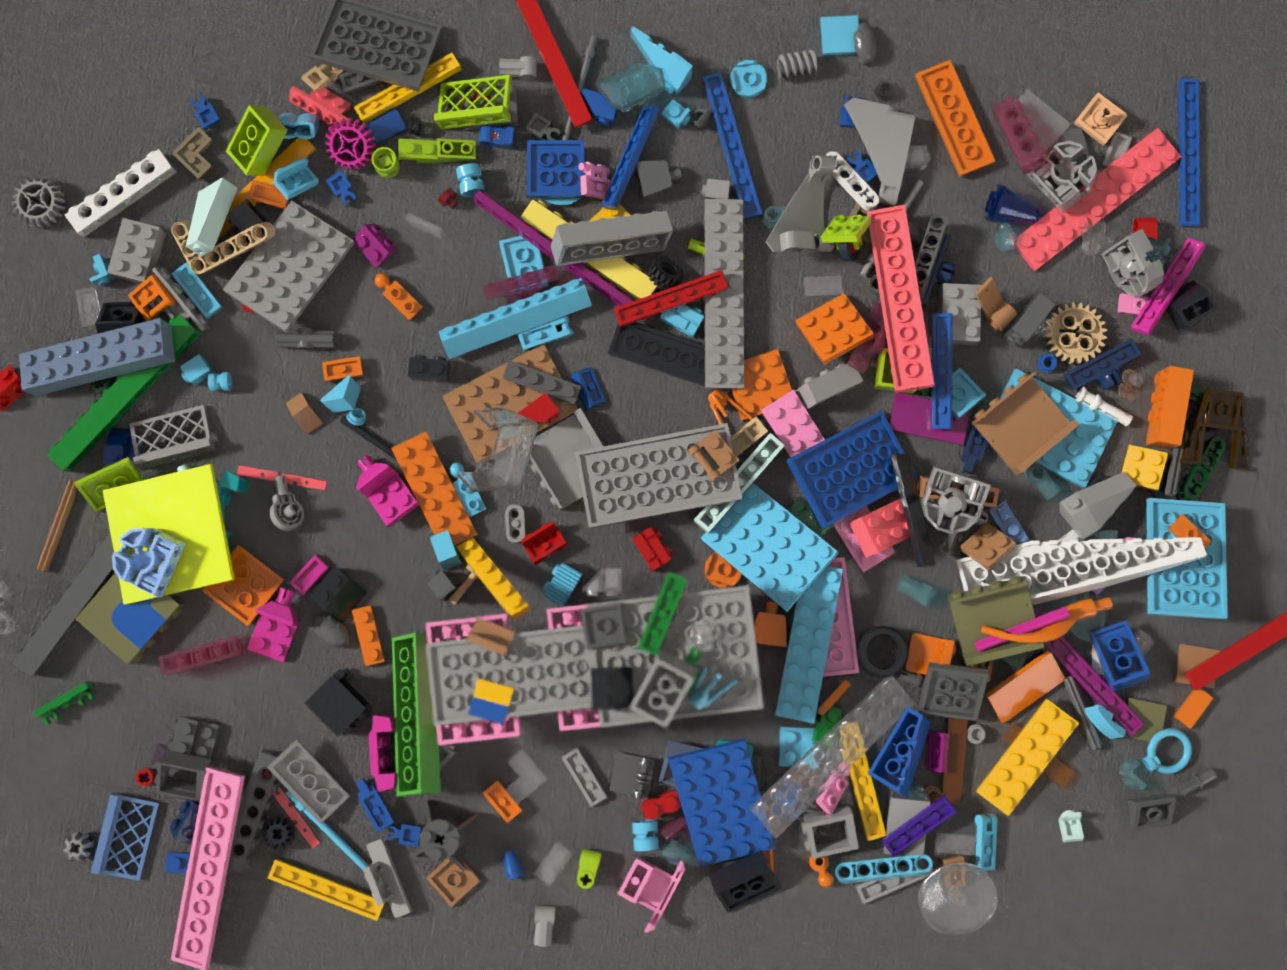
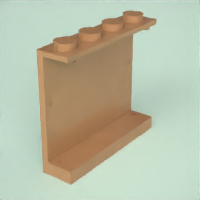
M1035 372L1030 375L1025 373L1018 379L1019 384L1015 387L1011 385L1004 390L1003 393L1005 395L1001 399L997 396L989 403L991 407L986 411L984 409L980 410L974 415L976 419L972 422L1016 476L1023 473L1079 426L1075 419L1069 421L1032 378L1036 374Z

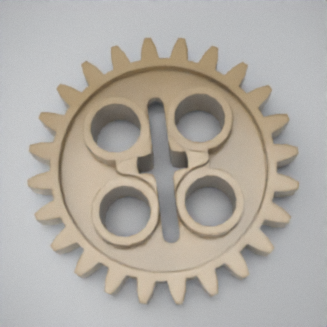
M1074 302L1069 307L1067 304H1064L1062 309L1057 308L1056 313L1050 315L1052 319L1046 321L1050 325L1044 328L1045 331L1049 332L1044 338H1049L1050 340L1046 345H1052L1049 352L1056 351L1055 358L1060 355L1062 356L1061 362L1068 358L1069 364H1072L1074 359L1076 364H1080L1082 360L1085 363L1089 361V358L1093 359L1095 354L1101 352L1098 347L1102 348L1105 346L1101 342L1107 339L1106 336L1102 335L1107 329L1101 327L1105 324V321L1099 322L1102 315L1095 316L1096 309L1090 312V305L1083 308L1082 303H1079L1077 307ZM1065 318L1070 320V327L1064 324ZM1083 322H1087L1089 324V330H1086L1083 327ZM1061 337L1067 338L1068 345H1064L1061 342ZM1080 340L1086 342L1087 348L1081 347Z

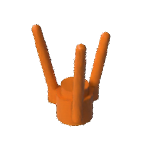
M715 390L708 396V400L711 403L710 407L714 411L719 424H723L718 410L721 411L724 417L728 416L724 409L727 405L726 401L749 420L753 419L727 393L722 394L720 390Z

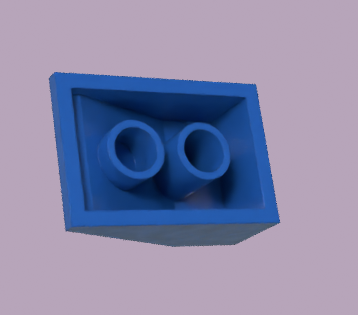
M1127 620L1089 633L1111 692L1150 679V671Z

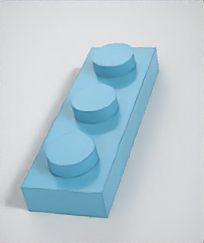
M187 262L171 273L205 318L209 319L223 308L199 276L191 270Z

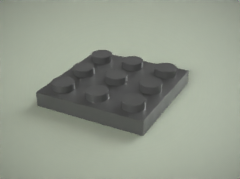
M929 662L918 712L926 715L977 721L989 676L988 670Z

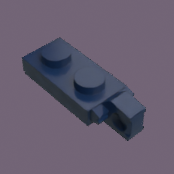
M973 424L961 461L965 462L962 472L967 474L972 473L974 465L978 466L979 462L982 461L988 443Z

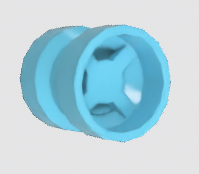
M222 372L221 374L209 373L208 387L210 392H216L219 389L231 391L232 379L230 372Z

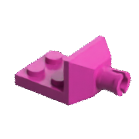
M364 456L362 458L365 463L361 459L357 463L363 473L359 477L356 489L368 497L386 526L390 528L420 504L398 472L387 464L374 463L371 456Z
M281 587L276 601H271L256 609L255 613L260 614L248 645V650L281 662L286 661L300 623L295 609L290 607L296 592Z

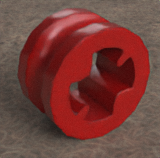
M145 768L137 772L135 779L138 785L145 787L154 783L156 774L152 769ZM148 773L150 780L143 781L142 778L144 777H141L142 774Z

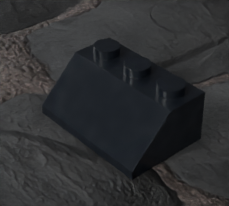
M762 850L709 874L715 894L728 913L781 889Z

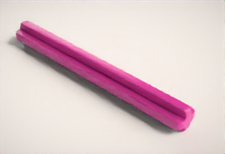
M1062 607L1003 631L1012 634L1030 633L1069 618L1070 614L1066 607ZM988 636L976 641L975 646L978 652H982L1010 640Z

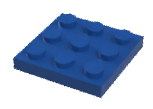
M527 140V198H584L581 195L580 177L584 175V171L579 169V164L584 163V140Z

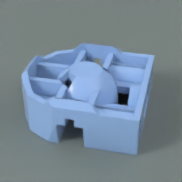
M156 528L130 529L120 537L119 541L122 542V548L113 553V570L119 579L134 584L135 587L153 596L163 597L186 543ZM154 533H158V534L155 536V538H154V540H153V543L151 544L150 542H151V540H152V537H153ZM148 546V551L145 552L144 550H142V548ZM129 547L135 548V554H132V556L127 554ZM140 571L137 580H135L137 572Z

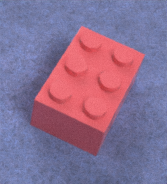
M901 498L849 523L866 558L910 537Z

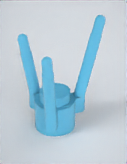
M704 667L693 689L689 692L691 697L688 701L699 710L703 707L707 708L712 701L737 682V679L732 680L709 698L708 692L721 678V674H718L704 691L702 689L698 690L707 671V667Z

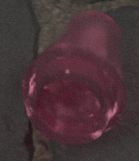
M683 816L661 824L658 831L667 843L669 840L672 841L687 826V822Z

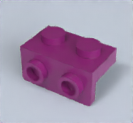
M375 223L364 225L352 239L354 244L375 268L381 267L391 254L398 251L394 242L387 238L382 232L381 227Z

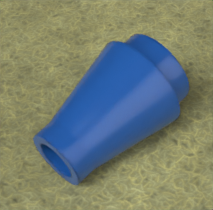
M514 849L502 853L505 875L508 876L509 881L524 876V868L515 855Z

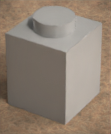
M707 179V184H703L702 196H705V199H728L730 181Z

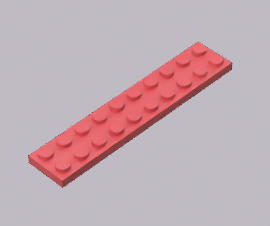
M1159 128L1155 129L1101 171L1096 177L1091 192L1063 214L1055 207L1011 241V243L1033 271H1036L1181 158V155ZM1083 185L1078 190L1080 193L1084 192L1086 187Z
M905 205L867 211V216H870L871 220L869 229L895 393L935 387Z

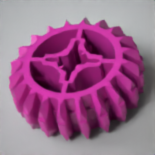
M343 118L340 120V123L336 121L334 127H329L330 133H327L325 136L329 140L325 141L324 144L330 146L326 149V152L332 153L329 159L335 158V165L341 162V168L343 169L348 166L349 170H352L354 167L358 170L361 168V165L365 167L367 161H372L370 155H373L374 150L371 148H375L377 144L371 142L375 139V136L369 135L372 129L365 130L367 124L364 123L360 126V120L358 119L353 122L352 118H349L347 121ZM346 129L355 131L359 135L353 136L346 132ZM338 135H340V140L342 142L340 148L337 144ZM356 140L353 146L345 148L349 142ZM361 140H363L364 143L363 154L361 153V149L359 146ZM348 152L352 155V157L354 156L355 159L349 158L345 156L343 153Z

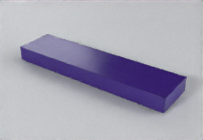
M943 795L881 841L891 855L895 857L957 813V810L949 799Z

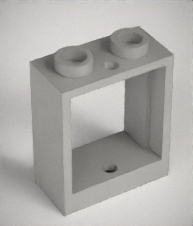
M849 805L835 808L832 814L824 812L822 816L811 813L803 815L804 822L801 823L803 834L807 835V840H804L807 852L810 851L813 859L859 849L853 814ZM844 821L846 839L815 845L812 827Z

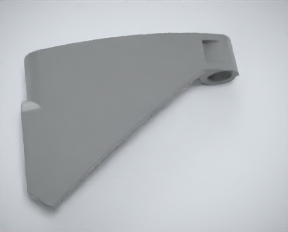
M853 97L844 106L868 151L880 179L879 203L895 206L906 165L915 115L895 111L894 107Z
M814 155L812 157L809 174L792 197L765 242L773 252L808 254L815 251L831 252L833 250L835 242L822 243L821 235L825 231L824 186L828 176L835 169L836 162L834 157Z

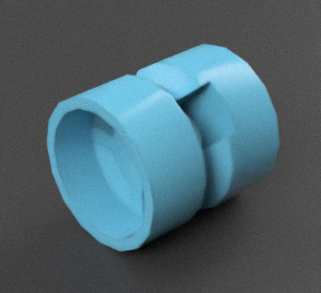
M470 163L456 168L458 181H461L459 184L461 196L473 197L478 190L482 193L485 192L483 180L480 179L482 173L479 164Z
M657 820L633 821V834L636 835L633 839L634 850L651 851L659 849V837L655 835L658 832Z

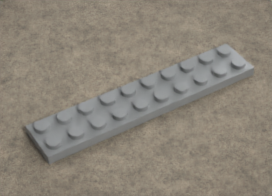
M705 199V276L722 270L729 288L705 297V389H743V200Z

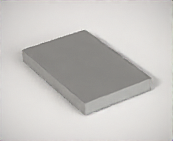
M890 796L886 836L930 805V800ZM926 835L898 855L912 856L924 854ZM884 845V850H883L884 854H890V855H891V853L888 851V849H887V848L885 847V845Z

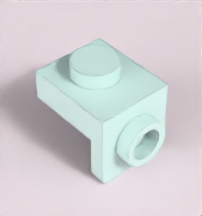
M1068 810L1061 814L1058 821L1063 842L1084 840L1080 822L1081 812Z

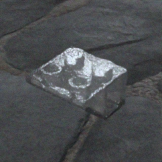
M602 568L583 587V592H587V596H599V592L606 593V596H618V593H622V569Z

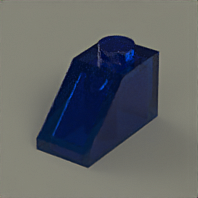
M111 428L104 444L103 465L110 466L127 457L130 458V429Z

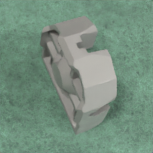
M1066 141L1053 146L1048 155L1043 154L1026 168L1025 173L1063 214L1091 192L1097 177L1095 158L1092 155L1089 156L1081 144ZM1054 156L1060 160L1057 165L1050 160ZM1083 156L1086 160L1077 165L1076 161ZM1078 172V178L1074 179V174ZM1050 176L1052 177L1055 184L1059 186L1055 190L1051 183L1047 180ZM1078 181L1086 187L1084 192L1080 193L1075 186Z
M1143 229L1125 237L1101 254L1116 286L1122 288L1128 295L1135 298L1156 288L1162 283L1164 276L1160 259L1153 263L1150 260H1145L1146 254L1153 250V247ZM1128 247L1131 252L1126 254L1124 249Z
M933 466L926 486L925 496L921 500L923 514L937 530L949 534L967 531L973 524L978 522L991 485L969 476ZM951 481L964 484V490L962 491L955 486H950ZM931 491L940 493L937 503L928 500ZM952 492L953 496L947 499L945 495ZM967 502L978 505V512L975 515L964 512L967 508ZM943 515L950 518L947 528L940 527Z

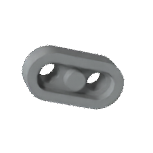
M516 504L508 506L505 511L506 536L513 543H519L526 535L525 513L523 508ZM513 511L519 513L517 518L512 517ZM514 530L520 532L518 537L513 536Z

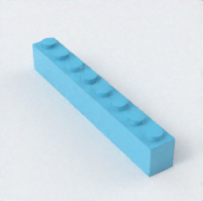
M579 278L561 286H555L545 292L536 293L526 299L518 300L510 305L501 306L494 311L483 313L470 320H464L454 326H448L438 332L447 356L451 359L590 307L592 304L582 278Z

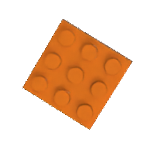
M845 293L795 320L797 327L824 365L874 338V333Z
M778 349L744 360V388L731 389L735 403L753 418L763 415L760 410L792 391ZM739 412L741 421L748 420L746 416Z
M238 545L230 555L235 580L209 585L202 591L245 625L250 626L259 615L255 613L256 609L270 601L285 579L241 545Z

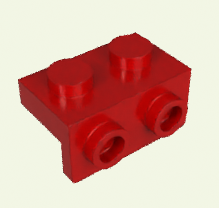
M8 365L0 372V411L2 412L7 410L25 392L21 388V376L11 365Z
M554 521L542 525L540 529L527 534L520 541L535 566L568 546Z

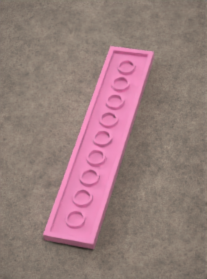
M794 390L760 410L778 440L785 445L784 449L790 458L825 440ZM867 506L832 524L862 573L895 553L891 546L872 556L865 557L849 523L871 513Z
M211 766L206 767L171 960L201 970H207L210 966L245 778L243 775Z

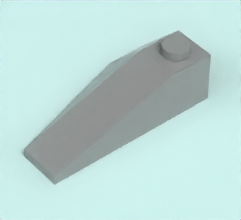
M1122 472L1080 490L1059 502L1060 514L1084 541L1103 528L1104 523L1109 517L1113 516L1120 504H1123L1134 491L1136 484L1125 472Z

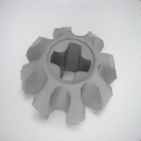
M76 832L72 836H68L64 842L67 846L63 847L64 853H68V859L71 861L76 859L77 862L84 861L86 857L91 856L93 853L91 847L95 845L94 841L89 840V834L84 833L82 835L81 832Z

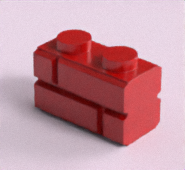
M651 526L632 538L653 572L671 561L673 552L668 544L664 546L660 539L663 536L658 528L653 529Z

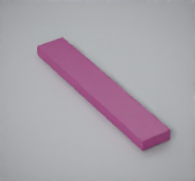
M1187 238L1165 272L1162 283L1155 288L1131 325V330L1150 336L1206 248L1205 243Z

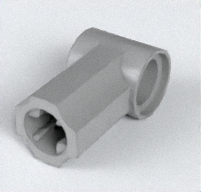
M524 56L520 59H500V76L510 75L511 77H520L523 80L536 79L537 59L531 56Z
M536 905L534 945L541 947L551 946L552 929L555 922V906Z

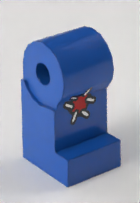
M480 127L479 144L493 148L514 149V127Z

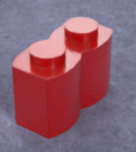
M676 789L666 790L659 797H648L641 802V809L646 820L656 819L664 812H674L682 806Z

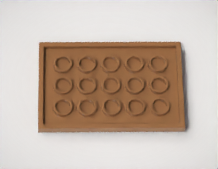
M544 344L511 360L562 379ZM508 362L442 396L477 464L573 415L574 411L578 410L576 404L573 405L549 396L560 411L559 418L552 424L548 422L544 425L518 421L515 415L543 395V393L504 380L503 375Z

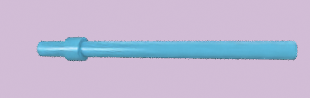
M289 790L285 793L296 804L295 807L300 812L303 811L362 870L369 866L325 821L320 824Z

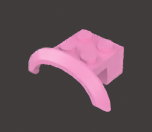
M639 856L634 861L618 895L633 903L638 902L654 911L644 931L645 933L654 930L685 871L683 861H680L674 875Z

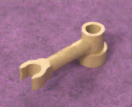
M469 565L466 568L471 574L449 599L454 605L478 578Z

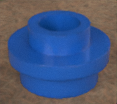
M1044 354L1038 359V367L1042 372L1050 373L1056 369L1057 359L1052 354ZM1045 360L1049 361V367L1044 365Z

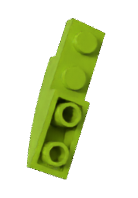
M439 138L437 141L399 139L398 159L417 160L418 163L473 161L476 159V141Z

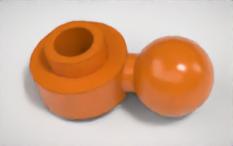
M811 855L809 864L813 870L819 872V884L822 887H830L833 884L834 878L826 870L829 865L828 857H818L822 858L823 863L822 865H817L815 863L817 858L813 859Z

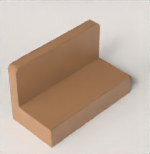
M477 618L466 641L502 655H507L515 632Z

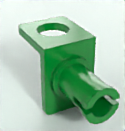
M692 647L685 662L696 666L703 653L698 651L695 657H693L697 649ZM696 673L695 678L692 684L690 685L688 691L686 692L685 696H687L691 691L693 685L695 684L697 678L700 675L699 673Z

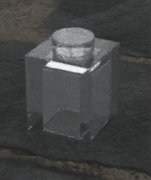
M927 145L909 146L904 170L925 169L927 164L930 163V152L927 151Z

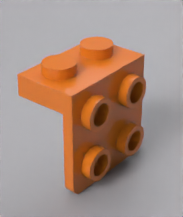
M913 633L910 639L909 656L905 669L910 672L926 675L929 662L952 665L950 662L951 657H954L956 652L955 641Z

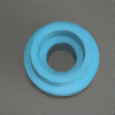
M354 408V410L348 412L347 420L353 425L360 426L365 423L366 414L362 409Z

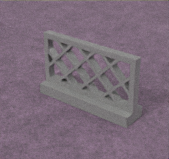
M204 405L129 423L135 457H133L134 465L140 469L216 451L215 445L212 442L206 407ZM201 411L202 418L198 423L192 421L191 417L193 414ZM181 416L185 420L178 428L172 423L176 417ZM163 421L166 425L160 433L153 429L157 422ZM188 422L196 425L190 435L183 431ZM145 426L148 429L142 437L138 436L136 428ZM170 426L177 430L172 439L164 436ZM199 428L205 431L206 438L198 440L194 437ZM151 431L158 434L153 444L145 440ZM180 433L188 436L183 444L175 442ZM162 437L170 441L166 448L160 449L156 447ZM143 442L151 446L147 453L140 454L139 448Z

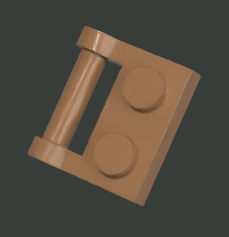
M716 430L688 450L689 454L693 455L708 473V478L711 482L739 462L737 456ZM703 447L720 467L716 471L699 451Z

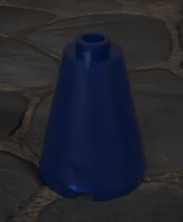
M998 184L995 186L998 189L991 191L984 210L988 212L987 216H984L987 221L1033 225L1039 220L1040 212L1038 207L1011 189Z

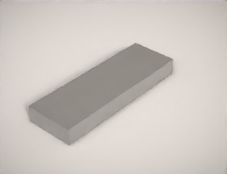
M579 747L561 757L591 808L608 798Z

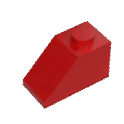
M545 392L518 412L515 417L518 421L545 425L548 422L549 424L555 422L559 418L560 411Z

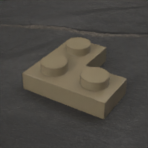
M198 127L172 154L201 181L213 169L201 154L214 141Z

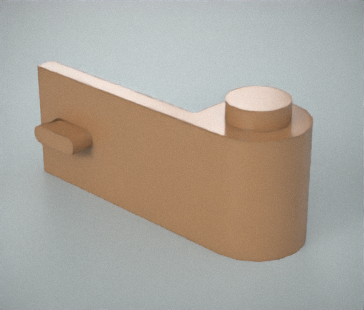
M990 277L975 292L977 300L989 322L988 326L996 332L998 330L1001 332L1017 315L1015 309L1003 301L993 278Z

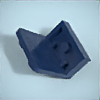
M187 799L182 803L177 819L175 818L170 826V831L176 840L192 845L200 804L198 801Z

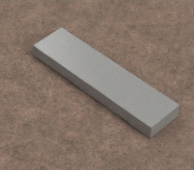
M926 861L918 862V867L922 870L929 867ZM906 863L898 866L902 872L909 870V866ZM932 868L930 873L924 876L861 882L856 884L855 887L864 905L935 874Z

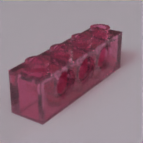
M1013 95L992 105L994 115L1023 175L1045 166L1044 158L1047 157L1043 147L1039 148L1037 144L1039 142L1038 136L1035 131L1031 132L1029 128L1031 127L1028 116L1024 117L1022 113L1024 109L1020 100L1016 101ZM1012 117H1016V118H1017V119L1014 120V121H1010V120H1009V119L1012 118ZM1018 133H1025L1022 136H1016ZM1026 148H1031V149H1032V150L1029 151V152H1025V151H1024Z
M233 636L158 658L162 675L167 676L245 655L241 637Z

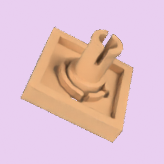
M1098 92L1074 124L1081 127L1084 132L1104 146L1128 114Z

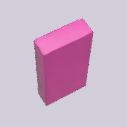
M315 554L289 583L304 596L330 567Z

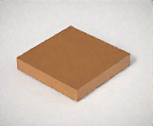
M1179 644L1174 682L1190 684L1184 673L1217 654L1220 650ZM1215 680L1203 687L1214 688Z
M462 857L461 859L467 868L464 871L447 858L426 877L451 907L481 881L479 876Z

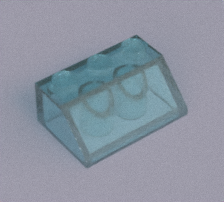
M635 63L596 83V87L611 107L622 112L629 111L633 106L643 104L645 100L657 97L659 93L666 90L663 69L641 63Z

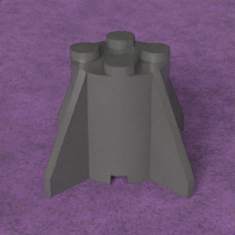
M429 800L425 801L424 806L428 824L420 833L421 848L411 853V857L413 858L424 852L433 860L448 858L464 871L467 868L457 850L464 842V827L479 818L480 814L477 813L461 823L452 816L443 815L438 817Z

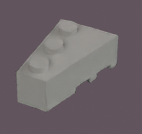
M843 361L835 366L836 369L832 371L828 368L820 372L819 377L815 378L813 375L804 380L805 384L795 390V393L807 411L817 404L820 405L824 401L836 397L863 382L853 361L847 364Z

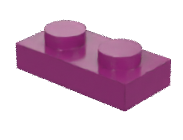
M929 731L926 770L947 773L949 733Z

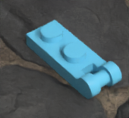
M568 316L560 317L518 333L523 351L572 336L574 333L572 328L569 327L568 323L570 321ZM561 325L563 331L557 332L556 326Z
M984 814L976 815L975 870H995L997 817L995 814H987L986 816Z

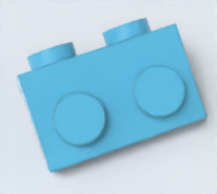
M306 157L294 161L285 168H279L275 172L274 185L287 200L318 185L319 179L307 167L308 160Z

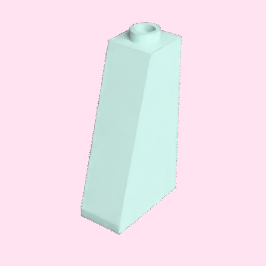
M224 178L217 180L198 192L186 247L200 256L214 249L237 192V187Z

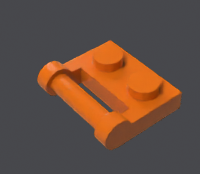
M156 274L149 276L128 295L146 321L156 319L160 312L177 301ZM161 296L163 301L152 310H149L147 306Z

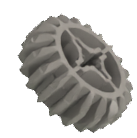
M34 177V180L27 178V184L20 182L22 188H15L18 194L12 195L16 201L11 202L15 207L13 209L14 213L18 214L17 218L23 220V223L26 225L30 224L33 228H36V226L43 228L44 224L49 227L51 226L50 221L57 223L56 217H62V214L59 213L60 210H65V207L61 204L66 203L65 199L62 198L64 193L60 191V187L45 177L41 179ZM50 194H51V205H49ZM34 199L43 203L44 206L41 204H37V202H35Z

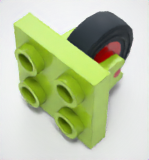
M844 215L834 217L821 235L822 243L835 242L843 261H855L859 256L860 246H862V235L871 224L870 216L855 215L845 217Z

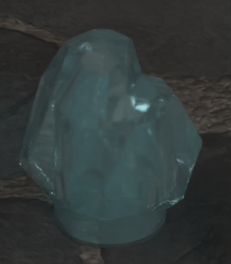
M1002 223L1001 229L996 231L994 241L996 246H999L1000 251H1009L1015 249L1018 237L1009 223Z
M672 840L670 843L665 842L662 849V858H665L672 865H679L680 861H683V864L687 863L691 858L687 847L676 840Z

